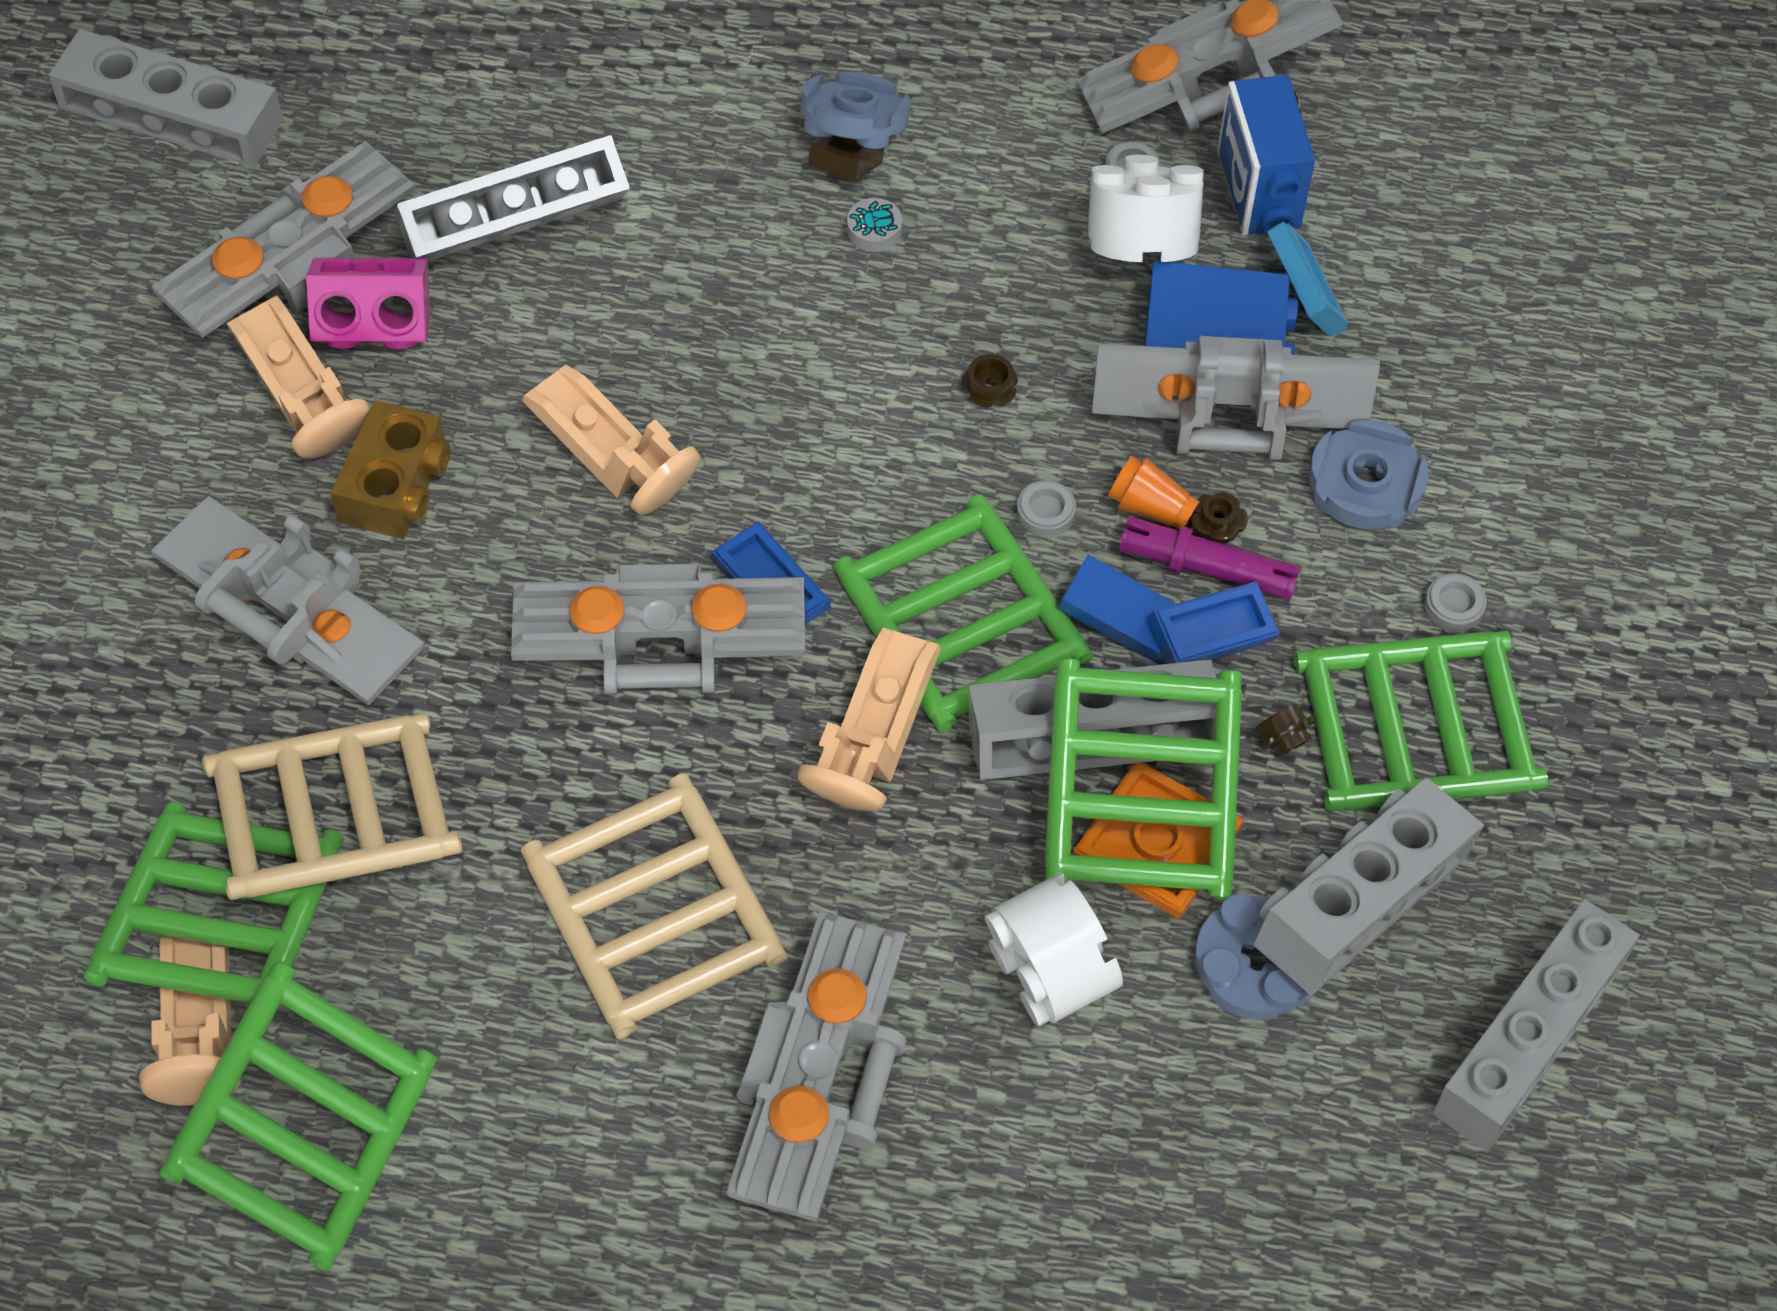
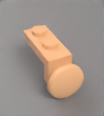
M277 295L227 323L228 328L296 432L291 447L301 458L314 459L328 455L344 447L358 436L370 411L367 401L363 399L346 401L342 386L330 367L325 369Z
M568 365L560 368L523 397L522 401L616 498H619L635 484L640 488L630 504V508L639 515L649 514L672 499L690 480L700 463L701 457L695 447L689 446L679 451L669 441L671 435L656 419L646 426L642 435L583 374Z
M882 628L871 647L841 728L838 725L827 722L819 743L823 752L818 765L803 764L799 766L797 777L803 786L813 793L845 807L862 811H879L882 809L887 801V797L869 784L872 777L891 783L939 656L940 645Z
M161 935L159 946L160 961L230 973L229 947ZM160 988L161 1020L151 1021L152 1047L159 1060L149 1064L140 1072L141 1090L148 1098L160 1103L192 1106L195 1105L231 1040V1003L227 999ZM240 1080L238 1081V1083H237V1085H236V1087H235V1089H234V1091H233L232 1093H234V1092L237 1090V1088L239 1087Z

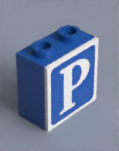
M1289 75L1230 81L1228 83L1217 152L1242 235L1265 232L1268 235L1267 232L1283 221L1286 224L1289 223L1293 228H1301L1315 157Z

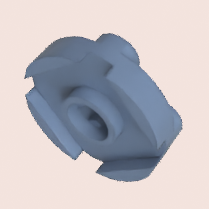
M838 72L837 82L822 84L823 75H819L806 81L803 86L800 112L805 118L804 130L810 135L817 137L836 135L856 139V142L863 147L881 149L888 146L890 136L901 133L908 125L911 99L907 93L903 99L896 96L897 85L889 80L864 73Z
M1357 420L1349 422L1346 430L1338 431L1332 436V430L1325 434L1315 447L1309 469V485L1314 494L1315 504L1321 511L1330 514L1339 522L1361 529H1392L1401 525L1407 517L1417 510L1423 499L1428 482V463L1424 454L1422 459H1420L1418 452L1411 447L1413 439L1403 430L1381 421ZM1365 466L1376 469L1375 477L1381 480L1366 482L1357 477L1355 473H1362Z
M1236 894L1227 898L1221 908L1213 912L1206 919L1199 932L1194 962L1202 984L1208 989L1209 995L1217 1005L1239 1017L1252 1020H1268L1277 1018L1280 1014L1289 1013L1296 1007L1298 1009L1308 1002L1312 997L1278 966L1265 963L1262 970L1257 971L1249 967L1250 957L1241 954L1243 949L1253 950L1255 948L1253 944L1264 923V920L1259 917V913L1270 897H1249L1244 894Z

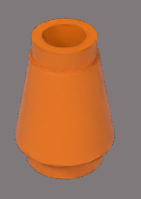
M1132 455L1122 468L1108 494L1109 497L1119 502L1118 509L1169 527L1173 526L1178 530L1182 526H1186L1193 511L1200 502L1190 496V493L1170 478L1150 459L1146 458L1142 462Z

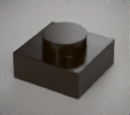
M836 135L821 137L810 145L809 164L828 171L836 179L857 181L883 162L884 148H866L859 145L856 139Z

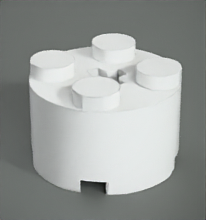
M1150 155L1126 156L1124 166L1100 165L1093 167L1090 181L1088 221L1091 249L1099 255L1129 262H1142L1143 253L1161 252V262L1178 261L1194 256L1198 252L1200 240L1203 169L1191 165H1178L1171 168L1158 166V158Z
M1060 872L992 908L990 914L985 916V921L993 936V939L988 941L990 949L1006 975L1017 970L1018 977L1025 989L1019 993L1020 998L1036 1026L1039 1027L1048 1021L1055 1023L1123 986V977L1117 959L1114 958L1104 963L1101 953L1104 951L1102 942L1108 940L1101 924L1077 886L1071 880L1064 883L1063 873Z

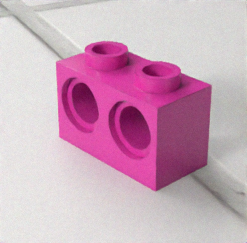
M428 258L312 259L306 274L310 341H325L326 345L332 348H351L359 345L360 341L383 342L385 347L394 349L410 348L415 346L417 342H426L430 327ZM332 296H343L352 302L355 311L349 314L337 313L329 307L326 299ZM391 296L403 297L411 304L413 310L406 314L393 313L386 307L384 300Z

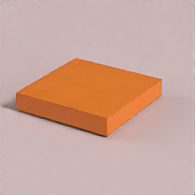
M1143 762L1132 765L1112 794L1212 802ZM1237 815L1235 837L1244 822V819ZM1095 819L1073 850V855L1209 865L1210 827ZM1118 884L1179 920L1200 891L1198 889Z

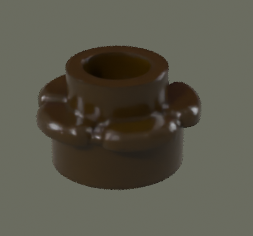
M986 354L977 357L972 361L969 369L962 377L963 390L970 394V401L980 407L990 408L993 404L1004 406L1011 402L1017 393L1014 387L1018 383L1017 374L1011 363L999 355ZM994 382L995 386L988 387L985 385V383Z
M1219 492L1213 495L1204 494L1197 498L1200 502L1193 511L1194 514L1190 517V524L1192 529L1201 538L1224 544L1234 540L1239 532H1243L1246 529L1248 515L1245 509L1240 508V501L1235 496ZM1220 513L1224 518H1216L1213 515Z
M1298 703L1273 714L1255 728L1264 742L1260 745V748L1266 751L1274 747L1279 757L1292 749L1304 745L1311 739L1306 729L1314 723L1313 716L1306 717Z

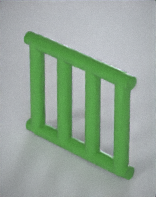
M982 494L972 497L966 503L967 509L855 562H853L850 556H845L837 560L832 566L840 579L841 585L876 638L882 628L901 633L897 627L898 625L1010 573L1026 597L933 641V643L939 644L941 647L934 667L1038 617L1041 618L1056 642L968 685L1038 678L1057 669V661L1061 657L1079 660L1080 665L1089 663L1093 658L1092 652L1085 644V640L1066 613L1057 609L1059 602L995 509L990 506ZM979 529L996 552L886 605L882 604L868 582ZM930 677L920 706L938 732L945 733L957 724L956 717L969 711L968 685L943 697Z
M1487 631L1318 648L1293 653L1292 661L1297 674H1305L1330 789H1326L1324 793L1325 809L1329 812L1379 808L1398 789L1408 793L1425 779H1415L1388 667L1389 665L1423 662L1450 771L1448 776L1428 777V779L1454 800L1546 789L1549 785V779L1544 767L1535 766L1506 652L1511 651L1510 633L1508 631ZM1482 657L1510 769L1475 772L1448 659ZM1364 668L1390 782L1355 785L1329 674L1330 671Z
M1069 657L1058 659L1054 691L1044 865L1046 869L1045 880L1061 872L1064 874V883L1068 882V880L1209 890L1208 897L1220 901H1225L1231 896L1234 876L1242 704V673L1240 671L1219 672V678L1080 668L1079 660ZM1080 693L1216 703L1215 740L1078 730ZM1076 755L1213 765L1212 802L1074 792ZM1073 817L1210 827L1209 865L1071 855Z
M169 802L158 817L90 957V962L84 973V979L95 986H103L108 978L249 1003L250 1005L261 983L267 977L276 961L284 962L292 968L327 882L252 898H243L288 906L289 909L280 930L145 906L155 883L227 896V877L233 876L232 870L167 859L177 837L227 846L223 821L221 819L187 814L184 806L176 802ZM250 825L255 851L296 858L291 832ZM325 830L321 837H318L322 857L339 853L344 841L343 836L339 832ZM136 930L269 955L259 978L132 956L122 954L132 931Z
M276 961L267 977L261 983L170 1148L167 1159L159 1171V1175L164 1180L175 1184H181L183 1179L196 1185L311 1252L308 1261L314 1264L317 1269L328 1272L337 1256L341 1253L429 1081L437 1058L425 1050L417 1049L413 1054L294 981L295 970L284 962ZM280 1004L401 1077L384 1110L263 1038ZM249 1061L371 1134L354 1168L231 1095ZM217 1120L341 1192L324 1227L200 1156L199 1153Z

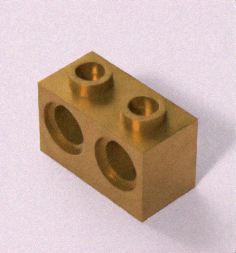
M374 400L331 491L339 523L404 540L412 522L421 523L423 521L430 500L428 486L433 475L442 476L445 473L450 460L451 445L449 442H445L441 417ZM391 494V495H389V496H387V497L378 498L379 496H382V495Z

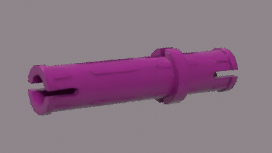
M1129 515L1119 552L1130 553L1170 565L1169 571L1180 574L1181 570L1184 569L1238 586L1257 581L1262 593L1290 602L1301 565H1293L1192 535V528L1182 526L1180 531Z

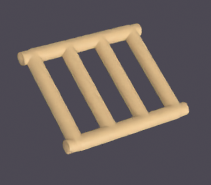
M428 714L404 715L225 750L220 753L204 756L202 758V767L207 773L208 778L214 777L233 873L232 877H227V897L230 900L245 897L252 898L459 854L462 851V842L457 836L456 831L449 832L424 736L430 734V718ZM400 741L424 836L386 844L364 748ZM339 753L361 849L322 857L302 761ZM277 766L297 862L259 870L239 773Z
M685 773L673 777L668 783L670 789L545 846H543L540 840H534L521 848V853L527 863L530 874L606 1022L610 1025L617 1039L628 1037L637 1030L635 1023L763 962L766 963L768 968H772L784 963L788 958L780 943V938L701 795ZM677 812H682L696 839L570 896L556 869L557 867ZM703 862H709L723 889L601 946H596L582 918ZM736 911L751 939L750 941L626 999L623 998L609 971L610 969Z

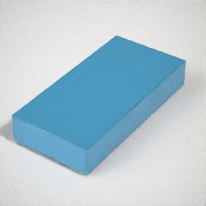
M1284 221L1269 230L1267 233L1287 274L1290 275L1289 278L1308 317L1328 336L1340 334L1348 329V322L1309 243L1289 223L1286 224Z

